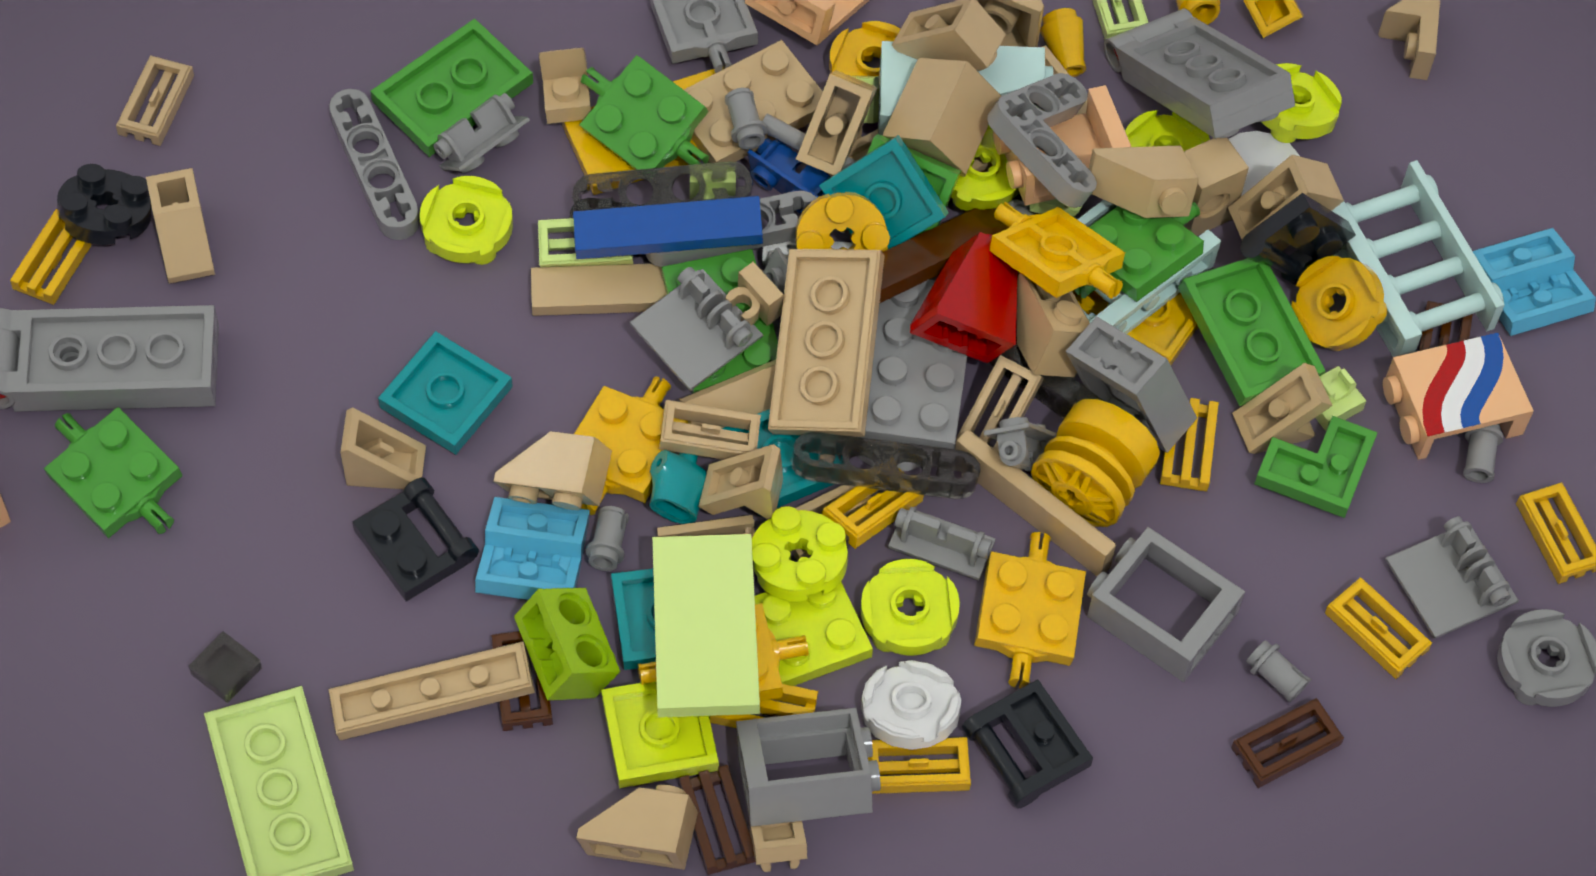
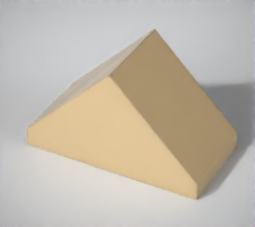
M353 407L346 411L340 453L347 486L404 489L410 482L422 477L426 452L425 444Z

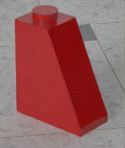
M979 232L952 252L910 324L911 334L985 363H989L1016 345L1018 271L1011 268L1006 262L989 251L992 235Z

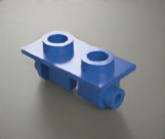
M767 138L759 146L758 154L751 149L747 152L751 170L750 174L764 189L771 191L774 188L782 194L793 191H807L817 198L825 195L819 185L831 176L810 165H807L800 174L795 172L802 163L796 160L798 153L777 139L772 141ZM802 209L796 210L800 214L803 212Z

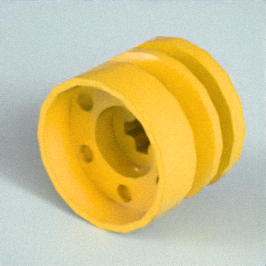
M1082 399L1073 405L1058 427L1056 437L1046 444L1044 453L1040 454L1035 460L1031 475L1033 480L1092 526L1109 527L1118 522L1125 506L1129 505L1132 501L1135 488L1144 483L1156 465L1160 451L1157 441L1147 427L1132 414L1114 404L1099 399Z

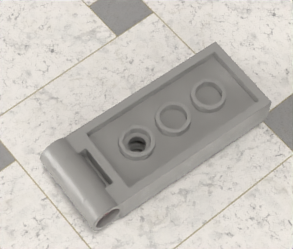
M1185 8L1104 41V52L1109 65L1115 72H1122V78L1125 82L1215 139L1231 137L1245 126L1255 122L1272 120L1280 112L1295 106L1291 75L1288 71L1193 17Z
M938 276L879 304L865 437H859L858 450L860 448L920 457L923 460L951 464L953 462L967 355L910 333V324Z
M215 306L9 310L0 308V409L12 406L14 412L116 409L117 407L129 409L215 406L219 323Z

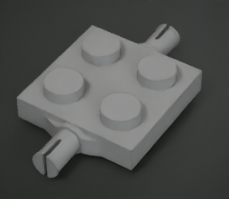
M649 0L672 64L708 56L711 59L714 72L717 73L722 70V67L725 69L732 65L727 54L728 51L758 45V31L748 6L744 3L745 0Z

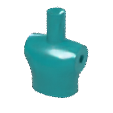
M662 450L654 458L650 469L653 486L649 506L663 518L679 524L693 523L697 520L700 508L699 503L707 471L696 464L698 455L679 453L678 455L668 450Z

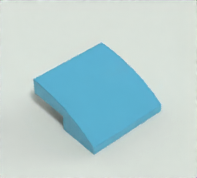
M1554 228L1473 251L1491 283H1496L1503 294L1505 305L1499 320L1510 336L1594 312L1596 297L1574 271L1575 255Z
M494 497L485 529V546L475 579V593L529 600L537 589L576 588L585 547L590 510H569L551 504H529L508 498Z

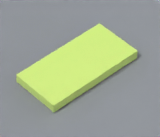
M751 534L652 537L658 717L760 714Z
M295 687L204 713L247 876H338L354 871L303 687Z

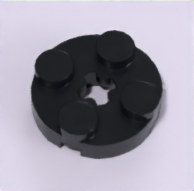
M98 164L83 165L78 169L77 175L68 179L58 192V218L65 222V230L71 236L87 243L97 245L115 244L116 237L129 233L131 240L141 235L151 221L152 205L147 180L141 176H132L125 172L104 169ZM97 205H107L104 209L97 208Z

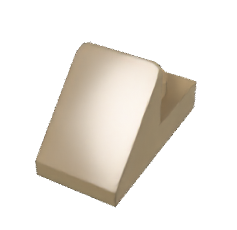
M1402 0L1387 9L1384 14L1378 35L1381 38L1406 41L1404 59L1411 60L1409 78L1428 79L1436 55L1440 0Z
M573 48L540 52L539 59L543 79L547 124L584 120L591 111L589 87L581 83L582 75L588 76L586 72L587 58L585 49Z
M1303 363L1232 414L1249 453L1257 454L1267 451L1272 437L1291 444L1313 438L1315 432L1310 421L1329 409L1332 403L1315 366Z
M772 444L709 464L699 507L715 515L746 506L766 519L772 518V514L777 509L783 483L780 448Z

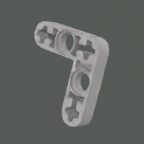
M1058 73L1000 97L989 112L987 121L994 133L1058 201L1066 206L1077 208L1087 201L1096 189L1097 182L1092 172L1050 127L1073 118L1086 102L1088 94L1085 87L1076 78L1068 74Z

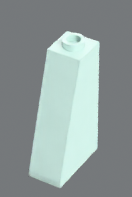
M882 41L878 121V134L883 135L917 62V59L897 52L892 46L894 41ZM999 46L994 62L988 68L978 71L1003 96L1052 76L1053 66H1045L1044 47Z

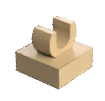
M752 262L739 271L738 287L729 291L725 300L730 301L732 308L738 303H746L750 306V309L741 315V321L747 320L750 325H753L760 317L768 326L782 315L784 294Z
M802 821L750 826L756 865L761 864L764 872L771 871L770 863L789 861L790 868L796 869L801 859H807V843Z

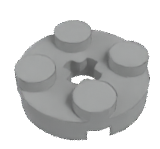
M1549 609L1524 613L1512 623L1501 639L1497 653L1500 673L1507 685L1513 690L1516 699L1525 705L1539 704L1548 707L1567 705L1584 696L1593 683L1596 675V641L1591 632L1580 622L1576 626L1571 621L1563 619L1564 613ZM1541 649H1547L1550 656L1558 655L1560 661L1556 662L1554 667L1542 664L1538 660Z

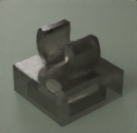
M224 631L188 666L193 677L227 703L262 669L260 659Z

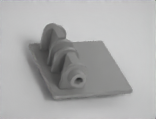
M688 267L678 276V281L681 285L633 319L630 325L691 391L761 339L763 334L754 324L750 325L747 320L741 321L743 312L736 305L732 308L730 301L725 300L726 294L703 269L695 271L692 267Z
M1460 516L1454 517L1444 524L1445 533L1385 559L1434 639L1512 606L1519 601L1510 588L1508 581L1505 580L1496 566L1495 561L1487 552L1486 547L1476 535L1470 522H1463Z

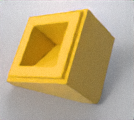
M1243 0L1263 38L1304 16L1296 0Z

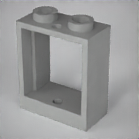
M1096 316L1066 350L1091 398L1114 404L1132 414L1136 419L1143 418L1141 423L1147 427L1157 441L1158 448L1168 453L1197 419L1168 359Z
M1147 527L1137 541L1130 537L1123 544L1115 558V562L1118 564L1111 573L1107 574L1103 571L1094 580L1087 593V596L1091 598L1087 617L1182 682H1185L1238 614L1245 591L1159 533ZM1144 559L1211 603L1182 641H1179L1114 597Z
M856 708L736 721L738 761L751 827L873 812L872 791H880L881 789L880 772L877 760L868 761V757L873 756L871 732L869 727H860ZM847 755L850 768L848 772L768 781L766 764Z

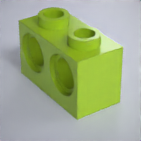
M586 588L537 589L514 615L547 700L596 698L601 693V690L619 674L620 669L615 655L611 650Z

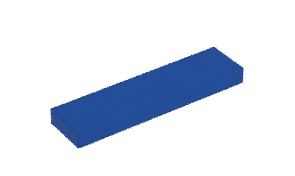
M759 196L573 212L576 259L763 244Z

